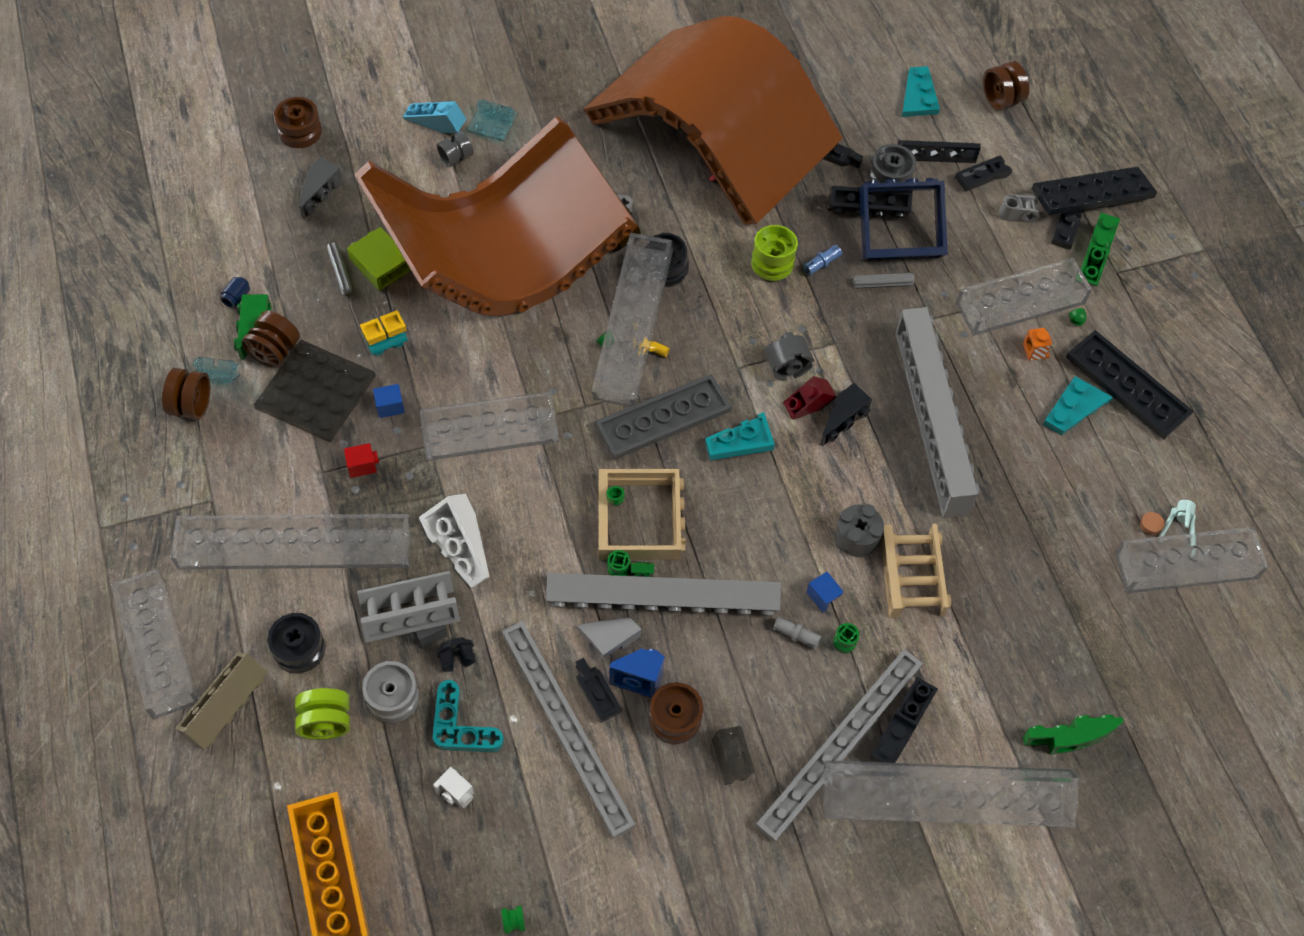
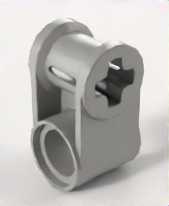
M1007 195L1001 204L998 214L1005 221L1034 222L1040 217L1036 206L1038 199L1033 195Z

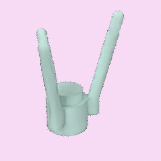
M1180 500L1177 503V508L1171 509L1170 516L1157 537L1159 541L1162 540L1174 517H1177L1179 522L1185 523L1184 526L1186 528L1189 527L1190 523L1191 557L1195 556L1196 504L1190 500Z

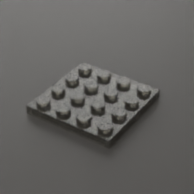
M301 339L254 405L259 411L331 443L375 378V371Z

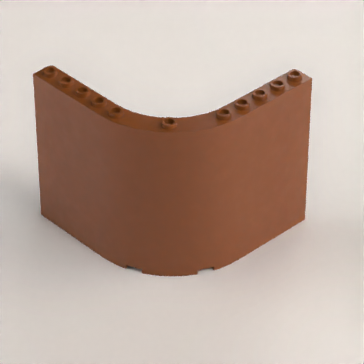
M733 16L716 17L671 31L583 109L594 125L636 115L653 117L659 115L664 117L663 121L675 129L681 128L688 134L687 139L698 150L745 225L757 224L843 139L829 112L823 105L820 96L811 84L809 77L801 67L800 61L766 28L760 27L746 19Z
M558 116L549 122L493 175L477 184V189L468 193L466 190L449 194V197L430 194L416 188L372 161H368L354 174L421 287L482 315L497 316L517 312L522 313L535 305L551 299L560 292L568 290L571 284L584 276L586 271L594 264L599 263L603 256L616 248L620 241L629 236L638 227L569 125Z

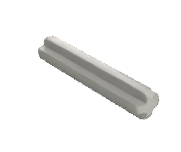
M335 242L328 244V253L343 295L351 294L353 292L338 244Z
M913 273L856 275L853 278L855 288L914 284Z

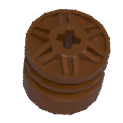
M266 310L260 314L253 325L254 328L249 329L241 343L245 351L255 360L268 367L278 368L288 356V351L292 350L300 339V333L288 319L273 311Z

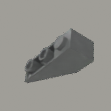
M322 157L308 169L299 202V209L304 220L343 181L340 167Z

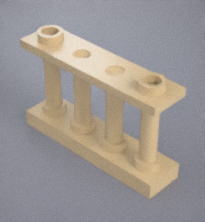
M932 524L928 535H897L893 533L892 525H884L880 544L889 618H899L902 609H905V607L938 606L940 617H944L948 608H951V596L946 591L940 548L942 545V533L938 532L937 524ZM897 544H930L931 555L899 556V554L895 553V547ZM933 564L934 576L902 577L901 574H898L897 567L900 565ZM935 585L937 597L905 598L904 595H901L900 588L902 586Z

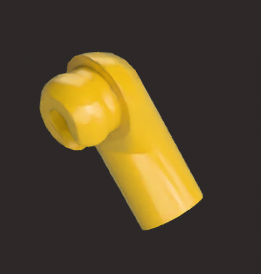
M655 341L642 342L638 346L637 354L647 357L650 351L667 357L670 348Z

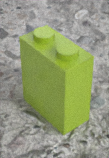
M381 227L369 232L365 237L347 247L350 261L378 291L411 271L394 240Z

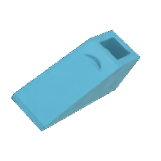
M455 101L412 103L403 115L405 120L441 133H458L466 121V117Z

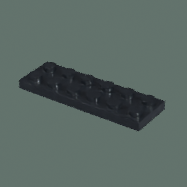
M1138 166L1033 183L1032 191L1049 216L1155 198L1157 194L1156 189Z
M1096 330L1066 355L1069 361L1163 440L1183 424L1194 412Z

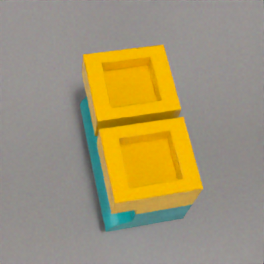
M398 310L381 316L380 322L376 318L360 325L363 338L372 355L379 356L386 349L391 347L399 348L403 346V342L408 341L405 331H407L406 325Z

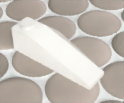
M466 494L448 496L419 517L428 538L432 543H437L442 549L441 553L445 558H450L455 564L456 571L471 588L476 587L490 577L476 515Z

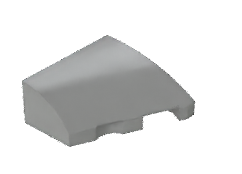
M629 617L584 623L577 626L582 636L589 644L594 646L602 658H605L620 647L621 649L625 648L641 637V628Z

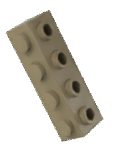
M237 652L176 726L175 730L198 748L205 750L207 747H210L216 741L217 735L222 728L231 723L233 715L238 708L243 707L247 703L250 693L263 683L264 676L268 671L249 654Z

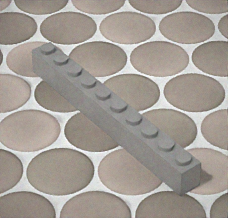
M547 573L546 601H551V606H565V602H574V607H588V603H598V608H612V604H621V609H635V605H644V610H658V606H667V611H681V607H691V612H705L706 607L714 608L715 613H728V608L737 609L739 614H751V609L760 610V614L774 615V610H780L781 582Z

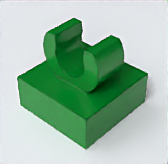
M631 561V573H635L634 576L637 577L640 575L651 577L650 574H654V562Z

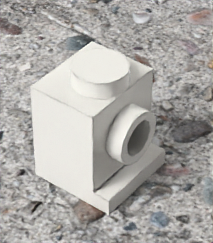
M452 767L433 784L435 792L438 795L441 794L451 805L455 803L459 807L462 806L464 808L473 799L474 791L472 785Z

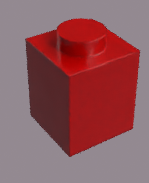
M370 443L344 448L350 478L377 473L375 464H379L377 450L372 451Z

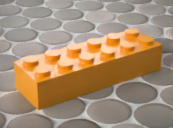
M338 792L287 805L312 936H370L344 809Z

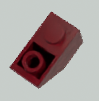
M813 376L783 401V404L791 418L795 420L822 410L837 398V395L828 380Z

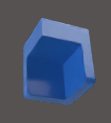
M399 384L373 389L379 418L405 413Z
M827 571L808 584L806 593L821 612L824 613L827 611L829 603L843 595V590Z

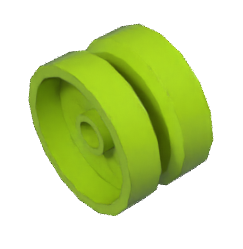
M318 688L299 693L295 697V711L298 714L295 718L296 734L302 738L314 740L333 739L346 735L350 731V716L347 714L350 710L349 694L332 688Z

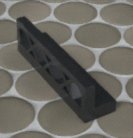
M898 140L897 144L910 150L915 156L916 161L976 163L981 149L980 143Z

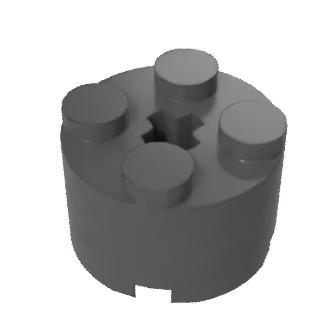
M792 332L783 334L780 340L764 348L774 377L780 381H786L787 376L793 375L794 378H798L811 370L813 367L812 362L815 361L806 339L800 335H793Z
M857 504L846 508L841 512L836 527L835 540L841 550L847 551L855 557L870 555L877 548L884 531L883 519L875 507L870 504Z

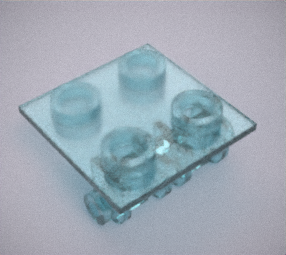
M485 99L478 100L476 103L478 110L467 131L505 141L518 112L511 106H503L500 103L496 106V102L491 104V102L485 101Z

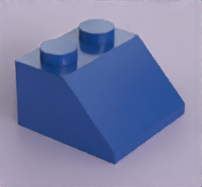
M640 649L611 662L609 667V685L652 698L658 690L663 676L665 656L654 649Z

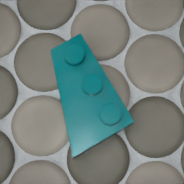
M910 67L902 117L939 114L940 106L929 67Z
M1075 376L1045 419L1043 425L1063 435L1081 423L1084 418L1094 414L1100 407L1111 402L1113 397Z
M764 412L758 414L757 418L751 421L748 419L742 421L740 426L733 429L727 428L705 438L710 461L772 451L775 448Z

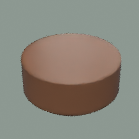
M1155 512L1146 513L1140 520L1142 531L1148 535L1159 534L1165 525L1162 516Z

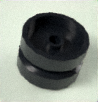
M304 613L283 615L273 623L268 632V646L276 663L281 669L289 673L301 674L311 671L320 664L325 655L326 645L320 628L312 617Z

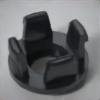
M461 637L442 643L440 648L435 651L444 672H452L454 670V656L459 655L465 667L475 663L474 643L470 639Z

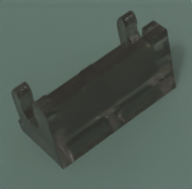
M737 726L718 730L712 738V743L725 785L732 784L738 778H741V781L748 779L755 772L742 727Z

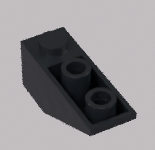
M855 383L838 394L822 434L821 446H824L827 442L835 441L840 432L844 429L846 431L849 430L857 419H863L869 414L872 399Z

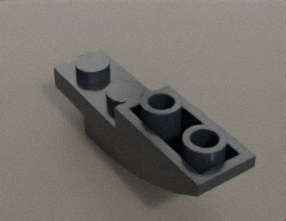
M916 677L872 752L870 760L891 772L938 688Z

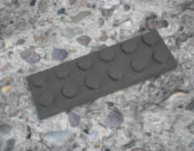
M710 374L595 421V426L615 460L729 413L732 407L715 378Z

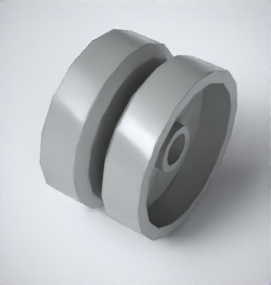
M386 661L377 664L368 671L363 680L362 691L368 709L375 718L383 722L396 723L403 721L414 713L419 704L420 694L414 674L406 665L400 662Z

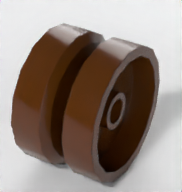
M1010 61L1001 66L990 68L984 73V93L987 101L994 109L1002 110L1027 100L1029 95L1028 77L1018 62Z
M304 97L287 98L275 108V122L280 140L285 145L301 149L309 147L319 140L322 134V127L317 107L311 100Z
M181 368L171 369L164 382L162 392V406L165 414L176 417L184 415L188 419L200 420L206 413L210 399L211 384L208 374L200 371L189 373L188 370Z
M680 682L667 683L658 688L652 696L649 713L650 727L654 734L662 741L671 744L685 743L694 738L700 730L704 710L702 698L694 688Z

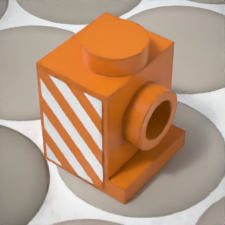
M1045 327L1028 330L1023 342L1028 360L1034 361L1050 357L1048 351L1052 346V340Z

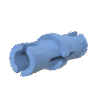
M833 245L830 249L819 252L814 259L803 264L804 272L810 276L822 267L826 268L830 262L842 256V251L838 245Z

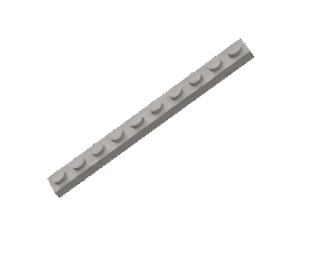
M521 621L503 630L502 635L612 838L615 839L635 828L632 817L524 622Z
M903 649L757 822L756 827L773 842L779 839L922 667L923 663Z

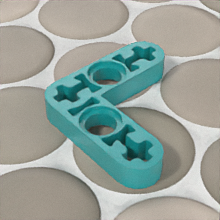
M453 680L441 682L437 689L433 726L435 746L440 750L499 751L503 747L504 738L498 728L457 726L460 701L459 686ZM448 687H451L453 691L450 694V703L446 702L445 691H447ZM445 709L453 711V717L449 720H442L440 718V713ZM443 733H447L449 737L445 743H441L440 738H438L442 737ZM455 733H458V735H457L458 744H455L454 739H450V738H455ZM467 733L475 736V741L469 745L461 741L462 737ZM479 734H482L483 739H490L491 735H496L497 741L494 742V745H490L488 740H482V745H479Z

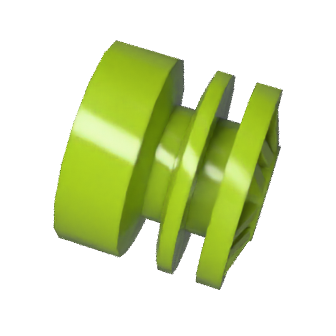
M769 225L757 232L751 258V266L756 275L769 281H779L787 278L792 273L798 247L795 234L788 228L779 225Z

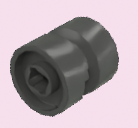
M462 131L451 136V140L445 139L436 145L438 154L447 167L458 163L460 158L466 159L474 154L469 138Z

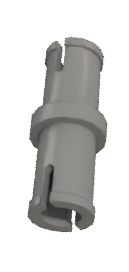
M780 616L777 618L773 630L791 637L792 641L797 642L798 640L813 647L815 650L822 638L821 635L803 628L804 625H796Z

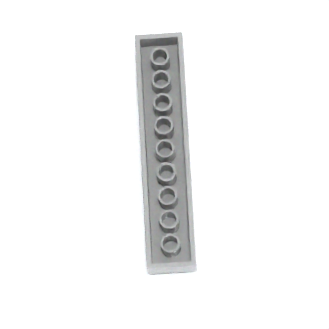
M927 307L902 310L895 334L942 517L966 516L970 514L972 507L975 505L980 489L978 483L974 481V466L968 459L969 448L967 444H964L963 426L959 425L958 422L959 413L957 406H954L953 389L948 385V371L943 367V353L938 348V334L934 333L933 316L929 315Z

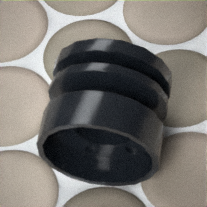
M660 233L653 236L647 242L644 248V260L649 278L655 284L662 287H672L681 283L689 272L688 250L685 242L679 236L672 233Z

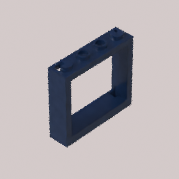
M912 178L906 179L905 182L889 179L885 180V183H877V180L865 181V184L859 187L863 260L934 258L948 255L944 181H938V178H927L926 181L918 182V179ZM934 191L936 247L870 249L868 193Z

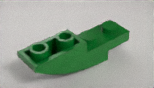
M1100 213L1077 281L1095 287L1098 286L1120 218Z
M1111 714L1102 715L1099 718L1081 715L1073 720L1069 728L1068 725H1057L1054 728H1044L1042 725L1032 726L1023 736L1024 746L1048 745L1049 754L1078 751L1109 737L1121 726L1124 720L1123 717H1114Z

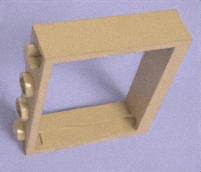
M599 469V560H608L609 554L615 550L625 551L629 554L630 560L681 559V551H685L686 539L681 537V531H685V517H681L680 511H684V497H680V491H684V481L679 476V469ZM608 485H672L673 545L608 546V501L606 496Z

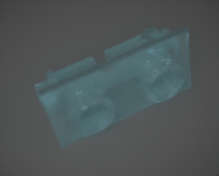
M199 356L193 360V366L196 367L195 371L207 373L210 379L216 378L220 382L230 383L240 376L239 373H235L238 371V363L232 360L218 359L217 367L214 366L215 358Z

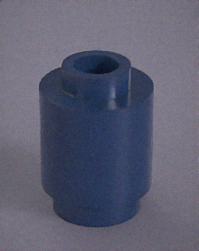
M233 277L221 292V302L229 308L238 306V303H241L242 295H247L250 291L248 281L243 277Z

